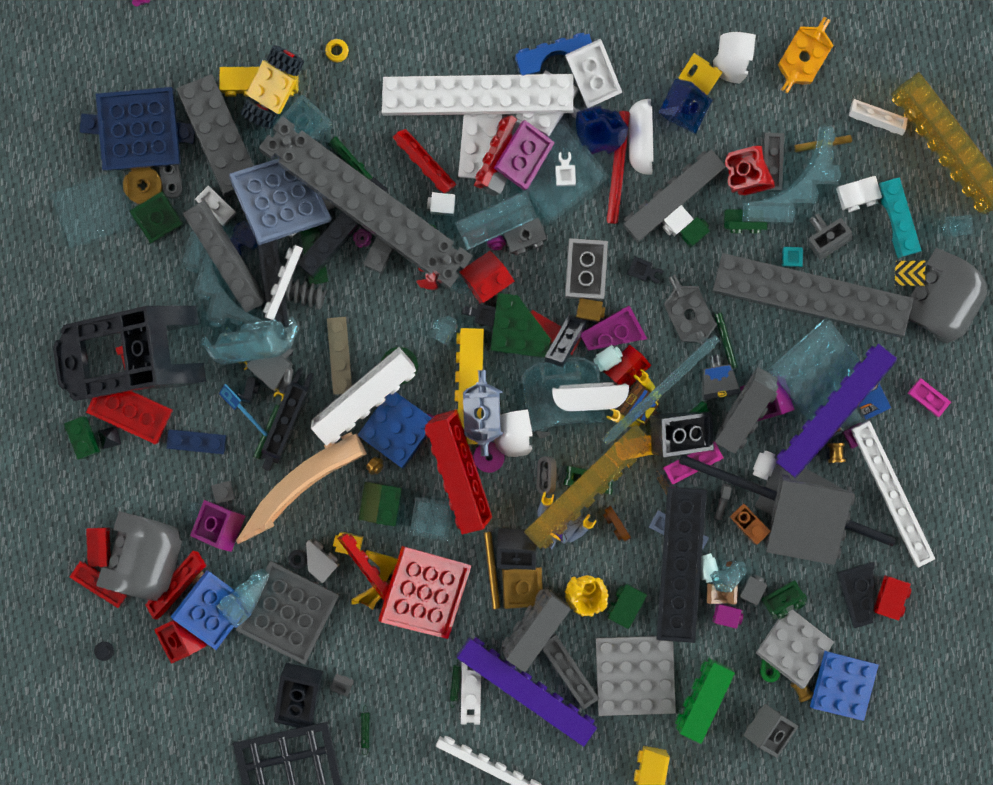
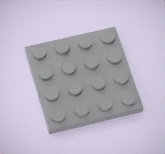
M656 636L596 638L598 716L676 713L673 641L656 640Z

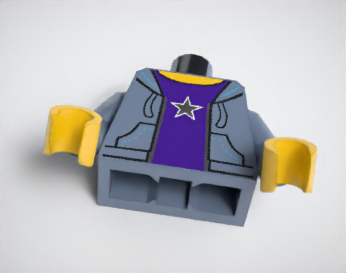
M546 492L543 493L537 515L541 531L547 534L542 543L544 546L553 549L557 540L564 544L566 542H573L594 527L596 520L589 522V514L583 519L553 502L554 494L551 498H546Z

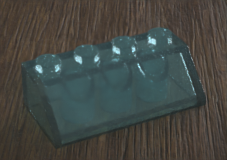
M521 190L453 222L468 250L537 217L525 190Z

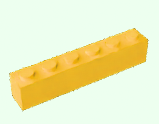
M461 328L460 333H457L456 344H460V352H456V363L460 364L459 371L455 373V382H459V390H455V401L458 402L457 410L463 429V392L476 385V382H478V371L483 370L484 329ZM482 408L477 410V416L480 419ZM467 438L468 444H478L477 442Z

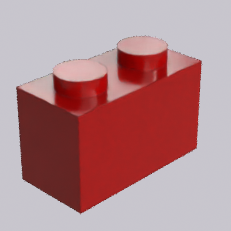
M884 575L874 606V612L899 621L900 617H903L905 613L904 604L906 599L910 597L911 584Z

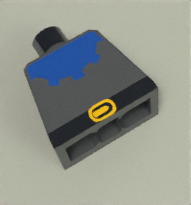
M720 354L708 356L710 368L702 369V400L740 394L741 392L731 364L722 365Z

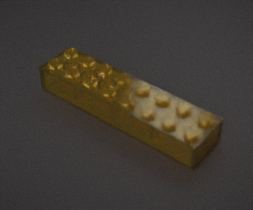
M918 72L892 93L894 103L903 108L905 111L904 115L908 118V121H913L916 125L917 133L921 137L924 136L928 141L929 149L933 152L936 151L940 157V163L951 171L952 179L962 185V191L967 197L972 198L975 202L973 204L975 209L983 214L992 211L993 167L921 73Z

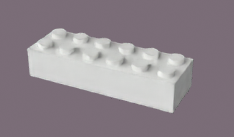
M398 347L311 420V429L326 446L329 443L334 444L340 439L342 432L345 430L346 432L350 431L356 425L354 422L359 418L364 419L368 416L369 410L373 406L378 407L385 401V396L389 393L391 395L394 394L404 380L408 382L415 376L414 372L416 369L413 362Z

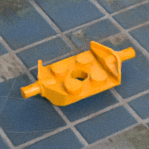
M826 17L822 18L818 27H800L778 63L781 73L786 78V82L781 88L782 91L785 90L784 93H789L790 88L795 83L802 85L811 84L830 50L833 48L832 42L825 33V29L830 23V20ZM801 52L808 53L809 61L804 62L800 60L799 54Z

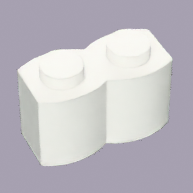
M876 176L836 188L842 210L848 209V212L859 210V206L866 204L867 207L876 205L878 200L882 198Z

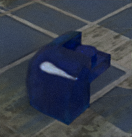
M595 106L578 111L576 115V130L582 146H587L591 154L604 150L607 154L612 153L625 142L628 126L616 110L612 112L608 109H602L601 106Z

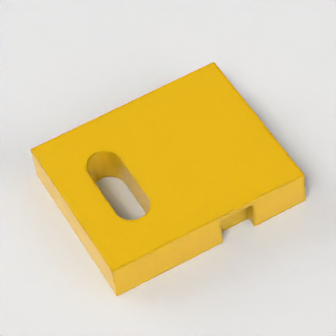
M694 53L678 78L707 97L721 76L722 71L717 67L713 68L709 65V62ZM697 65L698 69L694 75H689L692 66Z

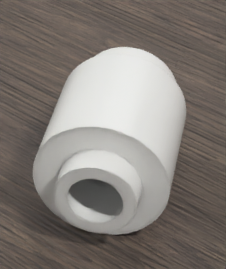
M768 451L759 453L753 467V475L767 480L769 476L771 477L777 463V459L774 458L775 454Z

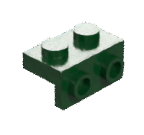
M724 210L723 228L730 229V233H742V230H749V233H761V230H767V222L762 221V210Z
M794 580L761 600L773 620L777 618L780 620L785 618L789 611L793 609L799 610L806 605L805 602H807V596L805 593L803 594Z

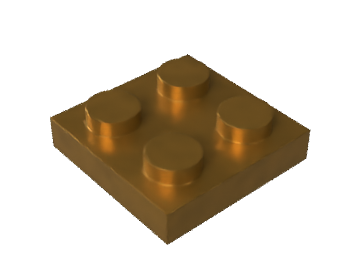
M536 567V570L502 569L504 608L534 606L535 598L539 591L542 590V568Z

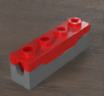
M512 115L499 121L497 134L491 139L490 150L484 155L482 160L484 162L483 166L475 176L476 182L474 186L491 196L500 195L508 179L494 169L522 122Z

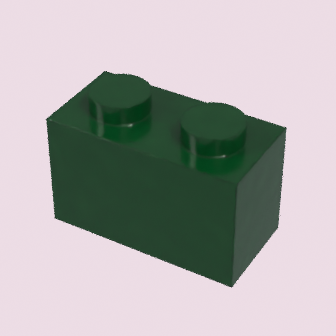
M81 416L64 423L78 460L101 452L87 417Z
M625 583L624 586L620 585L615 593L618 597L615 603L611 602L606 612L609 613L608 619L629 629L647 595Z

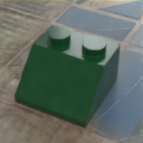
M364 482L359 520L396 526L402 487Z

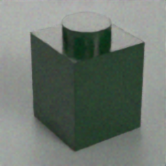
M697 216L678 234L691 248L710 232L708 229L709 225L703 218L699 219Z

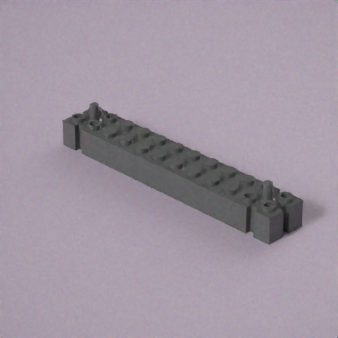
M283 116L273 128L275 135L273 137L268 135L260 145L259 150L272 161L275 157L278 158L279 166L425 273L431 275L434 272L439 276L436 281L447 289L453 285L459 276L456 273L457 269L459 268L462 271L473 257L461 247L458 251L452 247L454 243L452 240L302 130L299 134L295 132V125Z

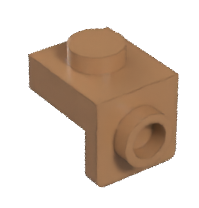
M726 583L707 584V603L737 604V585Z

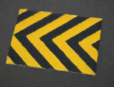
M896 261L895 286H925L926 261Z

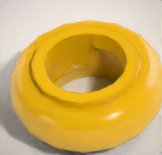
M333 39L326 45V56L332 62H342L348 56L349 49L343 40ZM334 46L342 47L340 55L332 54L331 50Z

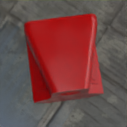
M752 146L727 154L725 165L729 171L728 185L731 187L732 193L737 191L739 195H750L775 187L773 178L763 159L762 146Z

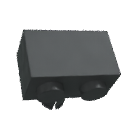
M816 214V218L814 216L810 218L809 222L818 233L809 238V246L819 260H822L852 240V231L842 218H839L829 226L826 225L820 214Z
M539 217L503 231L510 254L515 253L516 256L527 252L526 248L533 246L536 249L543 246L547 240Z

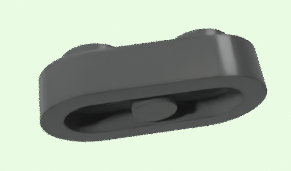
M170 165L172 167L171 172H166V168L169 166H160L164 194L169 198H178L183 192L179 165ZM171 185H175L174 191L169 190Z
M543 456L537 463V490L542 495L544 492H546V495H551L556 488V461L553 457Z

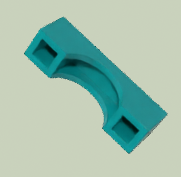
M900 177L878 184L882 195L880 201L891 221L892 241L897 258L920 252L921 247Z

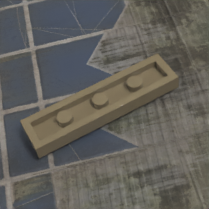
M346 317L327 318L333 395L343 394L352 387Z

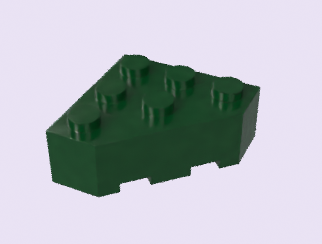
M498 293L490 350L545 358L551 347L552 339L518 295Z

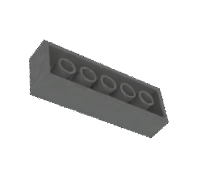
M211 74L176 89L224 198L236 194L229 179V174L253 167L254 165L216 81Z

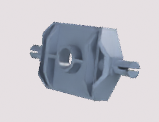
M479 370L476 385L463 392L464 435L480 445V456H489V442L504 434V432H501L499 394L503 392L487 384L486 370ZM479 408L484 410V416L481 419L477 416Z

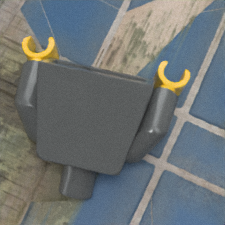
M286 343L279 350H276L273 346H261L252 349L245 358L239 360V364L245 362L246 367L244 370L249 368L267 386L276 391L274 397L280 394L283 400L293 375L291 368L293 364L286 358L294 350Z

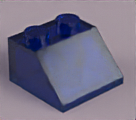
M675 79L658 113L668 121L696 134L712 99L694 83Z

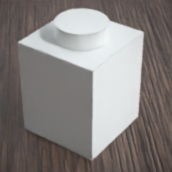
M432 192V197H428L427 209H430V213L454 216L455 195Z
M681 205L663 220V229L668 235L672 234L675 237L694 219Z

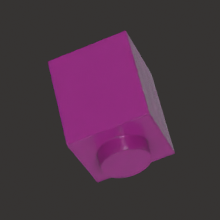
M716 604L712 621L716 624L737 629L738 625H741L743 621L742 610L725 604Z

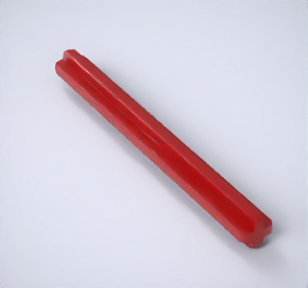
M620 111L618 116L607 223L617 224L619 217L630 112Z

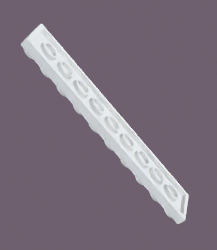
M537 74L524 76L383 77L382 115L573 113L574 76L573 74Z

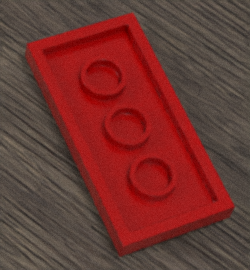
M127 391L92 398L86 413L153 444H158L173 409L134 391Z

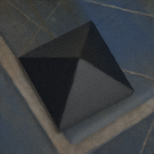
M116 426L98 431L102 449L121 445Z

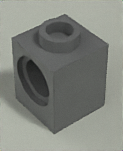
M753 574L752 577L747 575L738 596L758 606L767 587V584L763 583L764 578Z

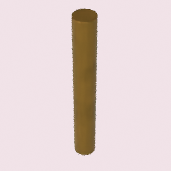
M851 135L797 144L794 145L795 152L850 143L852 142Z

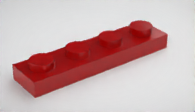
M406 129L397 132L393 136L397 145L409 155L412 162L422 169L423 174L435 183L439 191L445 194L457 185Z
M351 534L339 536L337 538L382 600H385L389 584L380 579L379 570L374 565L371 566L367 561L369 557L363 550L360 551L356 546L358 543Z
M192 551L175 570L167 592H164L157 601L149 600L145 604L153 619L159 620L207 566L199 552Z

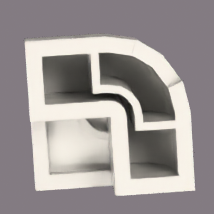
M729 32L720 36L719 52L713 60V68L717 67L722 71L721 79L740 84L747 77L748 71H746L749 60H753L756 35Z
M528 410L500 415L501 432H504V434L494 440L497 449L502 454L511 457L528 455L532 450V446L529 445V436H532V429Z

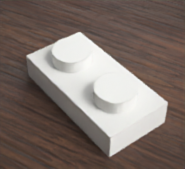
M209 186L195 198L198 203L203 200L207 202L222 226H225L236 214Z

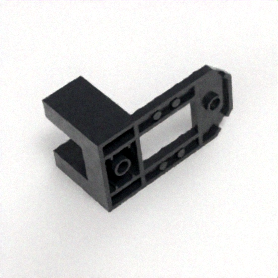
M143 306L63 325L60 331L62 335L53 346L58 385L70 393L69 397L73 401H81L132 390L174 388L207 382L204 363L171 364L167 331L199 325L196 306ZM121 333L126 371L90 378L85 341Z

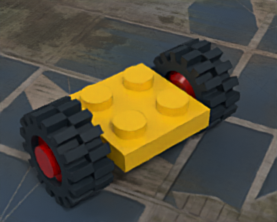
M273 45L267 59L262 61L246 94L251 98H247L241 115L256 125L272 129L278 114H281L297 79L289 74L298 76L304 60L285 48Z

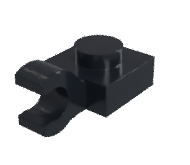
M478 304V308L475 309L464 306L462 314L475 317L474 323L493 327L496 313L495 307Z

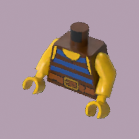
M641 369L642 376L640 378L634 375V378L639 382L635 383L628 393L626 400L617 409H610L613 411V416H606L607 419L615 421L624 427H639L640 425H645L650 420L651 415L660 414L656 411L660 404L658 402L659 395L655 385L649 379L648 373Z

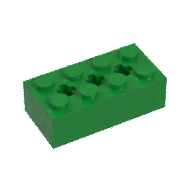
M711 658L703 661L700 667L702 673L699 679L695 678L691 687L694 690L691 696H687L683 703L685 709L682 714L679 713L675 720L676 728L681 735L702 744L735 674L732 669Z

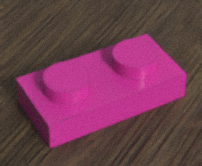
M919 378L907 393L936 417H940L951 403V401L922 378Z

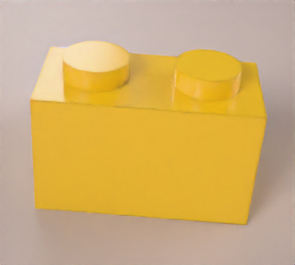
M643 746L642 751L639 750L637 762H640L639 770L636 769L634 773V781H636L637 785H665L670 760L667 751Z

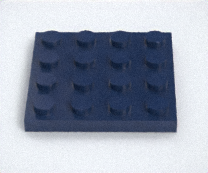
M173 87L96 94L103 171L181 165Z

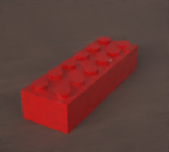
M458 410L437 414L425 424V434L427 438H430L432 444L431 451L433 456H436L438 462L437 469L443 477V487L449 495V505L456 516V526L460 529L461 534L483 530L492 519V513L467 438L464 435Z

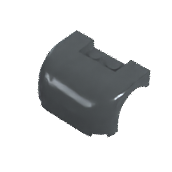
M935 248L927 262L925 286H916L911 295V298L914 299L908 321L924 327L932 332L939 341L949 344V342L955 341L959 337L962 338L987 296V283L983 275L973 265L955 255Z
M119 511L113 529L118 531L108 567L101 568L96 586L150 601H157L164 592H167L179 556L182 540L179 539L178 528Z

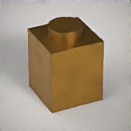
M580 298L576 317L599 322L600 318H604L605 307H602L603 302Z

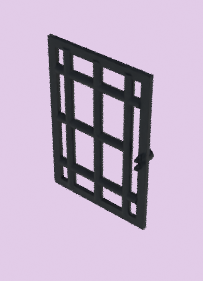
M328 721L233 742L242 785H251L248 773L251 770H255L258 785H266L263 768L278 764H284L288 785H296L291 762L310 757L313 758L318 784L327 785L320 755L327 754L334 785H343ZM322 731L325 746L318 747L315 737L316 732ZM307 735L310 749L289 754L286 739ZM278 741L282 756L261 760L258 745ZM250 747L253 762L246 763L243 749Z

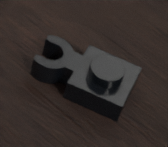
M635 256L627 275L644 282L649 277L653 283L659 284L660 280L655 279L654 274H663L664 271L659 268L651 269L653 263Z

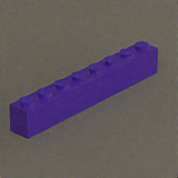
M880 344L876 347L872 346L866 352L867 358L863 362L859 361L852 369L854 373L850 377L847 375L841 381V388L837 392L834 390L828 396L829 402L825 406L821 405L814 413L816 417L812 421L808 420L802 427L803 432L799 436L796 434L790 440L791 446L787 450L783 449L776 457L778 458L777 464L795 479L897 362V358Z
M469 636L456 655L457 659L583 747L586 745L597 729L593 718L587 714L582 716L578 713L579 709L571 703L569 705L562 702L564 698L556 692L551 694L547 691L548 687L542 682L538 681L535 683L531 680L532 676L529 673L518 671L512 663L502 660L499 657L501 655L493 648L488 650L484 647L485 643L477 637L472 639Z

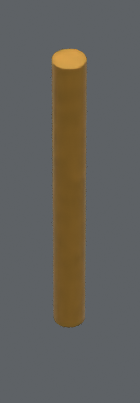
M484 532L493 609H499L500 600L492 532Z

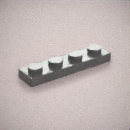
M555 634L550 637L542 649L584 710L599 700V697L558 636Z

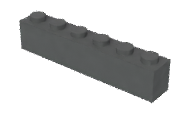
M712 149L708 152L704 150L696 157L698 160L696 163L686 165L682 169L683 174L679 177L676 175L667 182L669 186L664 190L662 188L658 189L653 194L655 198L650 202L648 200L644 201L638 207L640 210L635 215L632 212L624 219L623 227L637 243L726 168V165Z
M203 200L183 213L184 217L244 311L247 313L260 306L265 301L262 289L207 202Z

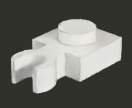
M560 152L558 159L561 166L555 167L556 186H575V165H569L571 153L568 152V159L563 160Z

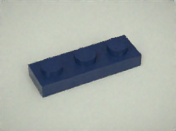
M168 430L166 449L225 454L227 435Z

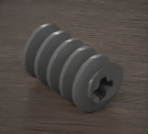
M291 277L284 295L289 302L294 297V303L298 304L301 300V304L305 306L309 302V307L312 308L316 304V308L320 310L325 300L327 288L325 291H322V285H319L315 289L314 283L307 287V281H304L301 286L299 279L292 283Z

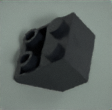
M498 528L497 568L536 570L537 530Z

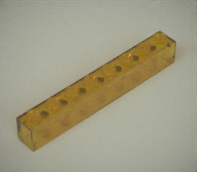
M635 424L523 533L539 549L542 547L546 549L553 542L551 538L556 533L561 535L568 528L565 524L570 520L574 522L581 515L579 511L584 506L588 508L595 502L593 497L598 492L602 495L609 488L607 484L612 479L616 481L623 474L621 470L625 466L630 468L637 461L635 457L639 453L643 455L651 447L649 443L652 440Z

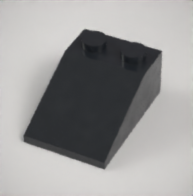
M711 411L665 413L650 416L652 454L660 457H670L713 450V413Z
M286 662L280 675L274 717L275 723L296 728L313 725L324 671Z

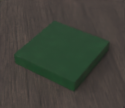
M163 191L129 210L150 244L183 224Z

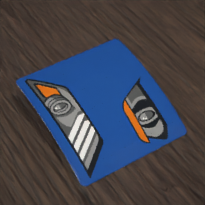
M880 383L873 388L859 405L866 420L891 408Z

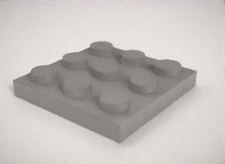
M791 610L785 618L777 620L756 654L799 688L804 689L822 662L824 652L830 650L834 641L794 610Z

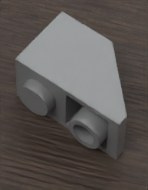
M310 539L306 543L308 571L320 582L324 583L340 565L337 563L339 559L331 552L327 554L323 550L324 546L315 539L313 542Z

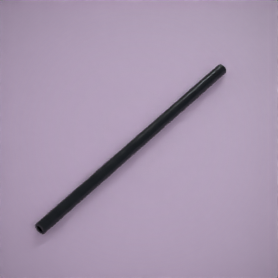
M681 455L679 459V464L775 501L777 491L685 455ZM851 520L845 524V528L889 546L895 544V537Z

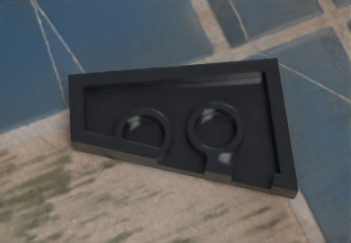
M874 561L836 572L853 628L873 623Z

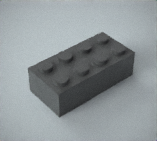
M759 367L756 368L720 424L715 443L735 454L739 448L743 449L747 442L748 434H752L757 427L756 422L758 418L762 419L764 417L768 403H773L778 394L776 393L779 387L777 385V377Z
M548 587L539 591L535 598L534 606L530 605L526 609L522 621H518L515 624L514 632L510 637H506L502 643L501 649L506 660L523 672L527 671L571 610L566 600Z

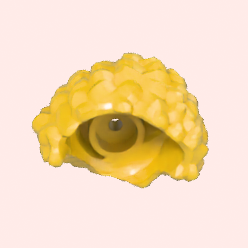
M589 575L579 578L572 577L567 584L565 591L566 602L578 615L593 617L594 613L598 614L606 609L608 590L600 578H594Z

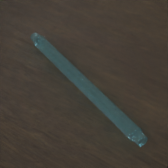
M713 335L710 339H707L705 343L610 431L606 432L602 441L606 445L615 441L629 425L651 407L693 368L698 361L714 349L715 345L720 341L719 338Z

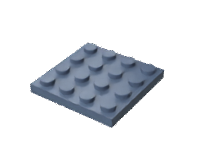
M279 159L229 174V179L258 245L331 221L322 196L279 166Z

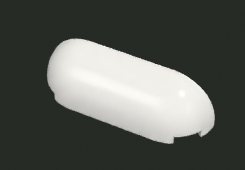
M643 99L636 102L629 111V161L637 172L651 175L653 162L651 99Z
M614 382L560 385L558 389L552 388L555 403L565 411L613 409L620 406L626 400L629 392V385H614Z

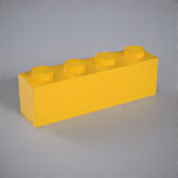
M220 67L219 90L227 97H236V94H244V96L249 97L246 94L259 67ZM289 74L297 79L289 96L292 97L294 94H298V76Z

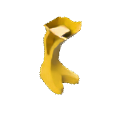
M366 550L369 559L379 567L380 579L383 582L387 581L398 559ZM372 586L367 591L351 599V603H362L373 610L376 602L381 597Z

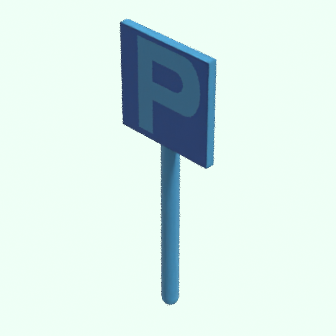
M225 384L219 392L223 399L234 410L238 407L260 432L267 436V432L242 407L239 397Z

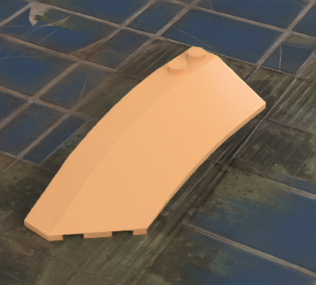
M350 432L341 437L342 441L334 444L329 443L327 446L324 445V450L310 457L285 476L260 502L237 538V544L274 527L273 522L286 507L318 480L367 455L358 434L353 435Z

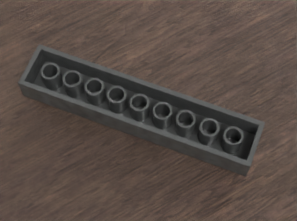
M725 253L721 255L712 291L715 294L899 338L905 336L914 299Z

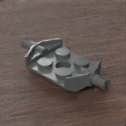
M676 274L669 277L668 279L673 286V291L664 302V306L681 341L698 342V344H701L705 354L712 351L707 338L717 326V323H715L700 293L699 286H682ZM687 309L693 310L695 313L694 319L687 320L684 312Z

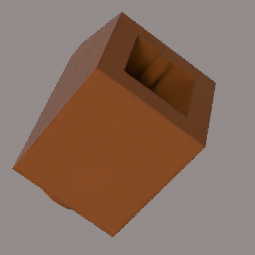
M744 503L730 516L736 526L753 544L757 545L771 532Z

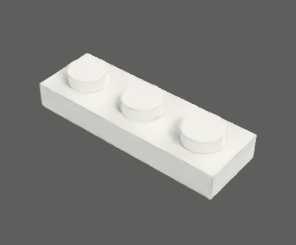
M856 99L853 100L849 116L856 120L867 122L875 127L889 130L892 133L903 136L906 130L908 118Z

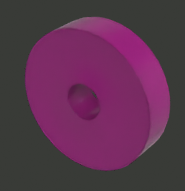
M493 442L488 444V454L493 455L491 461H487L485 456H480V445L475 450L474 462L483 472H495L504 463V454L497 449Z

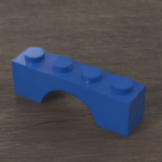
M579 33L568 40L561 38L550 45L543 43L532 50H529V48L519 50L515 55L520 75L540 74L542 64L549 57L554 55L565 56L592 43L590 34L584 35V33Z

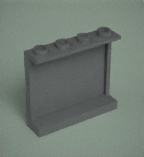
M781 474L768 528L771 532L767 535L765 541L766 552L835 565L836 559H839L841 556V541H844L846 536L845 524L849 523L850 520L849 508L850 505L853 506L855 501V494H853L851 487L847 486V490L795 481L790 480L789 475Z

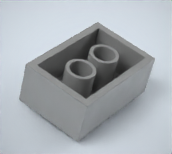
M569 238L565 298L604 300L608 241Z

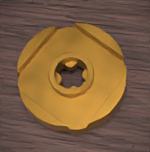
M150 167L131 169L123 180L125 194L137 204H141L163 189L161 177ZM143 180L148 184L145 190L138 188V184H141Z

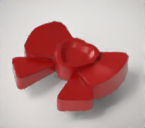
M434 272L431 275L426 274V279L416 281L420 288L428 290L438 289L437 275Z

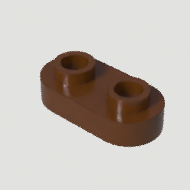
M610 505L604 509L606 513L603 516L608 524L612 523L616 528L613 532L619 541L623 539L626 542L631 537Z

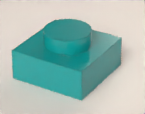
M783 247L782 267H803V248Z

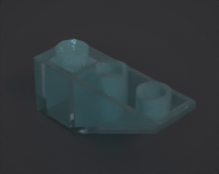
M263 569L252 573L245 583L239 584L232 594L225 596L220 601V604L216 606L235 628L251 616L270 576Z

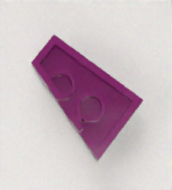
M629 305L585 329L580 336L588 351L647 339Z

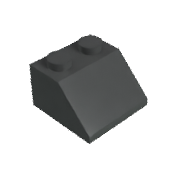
M764 704L758 710L757 716L752 723L748 725L743 736L760 749L778 758L799 726L772 707Z

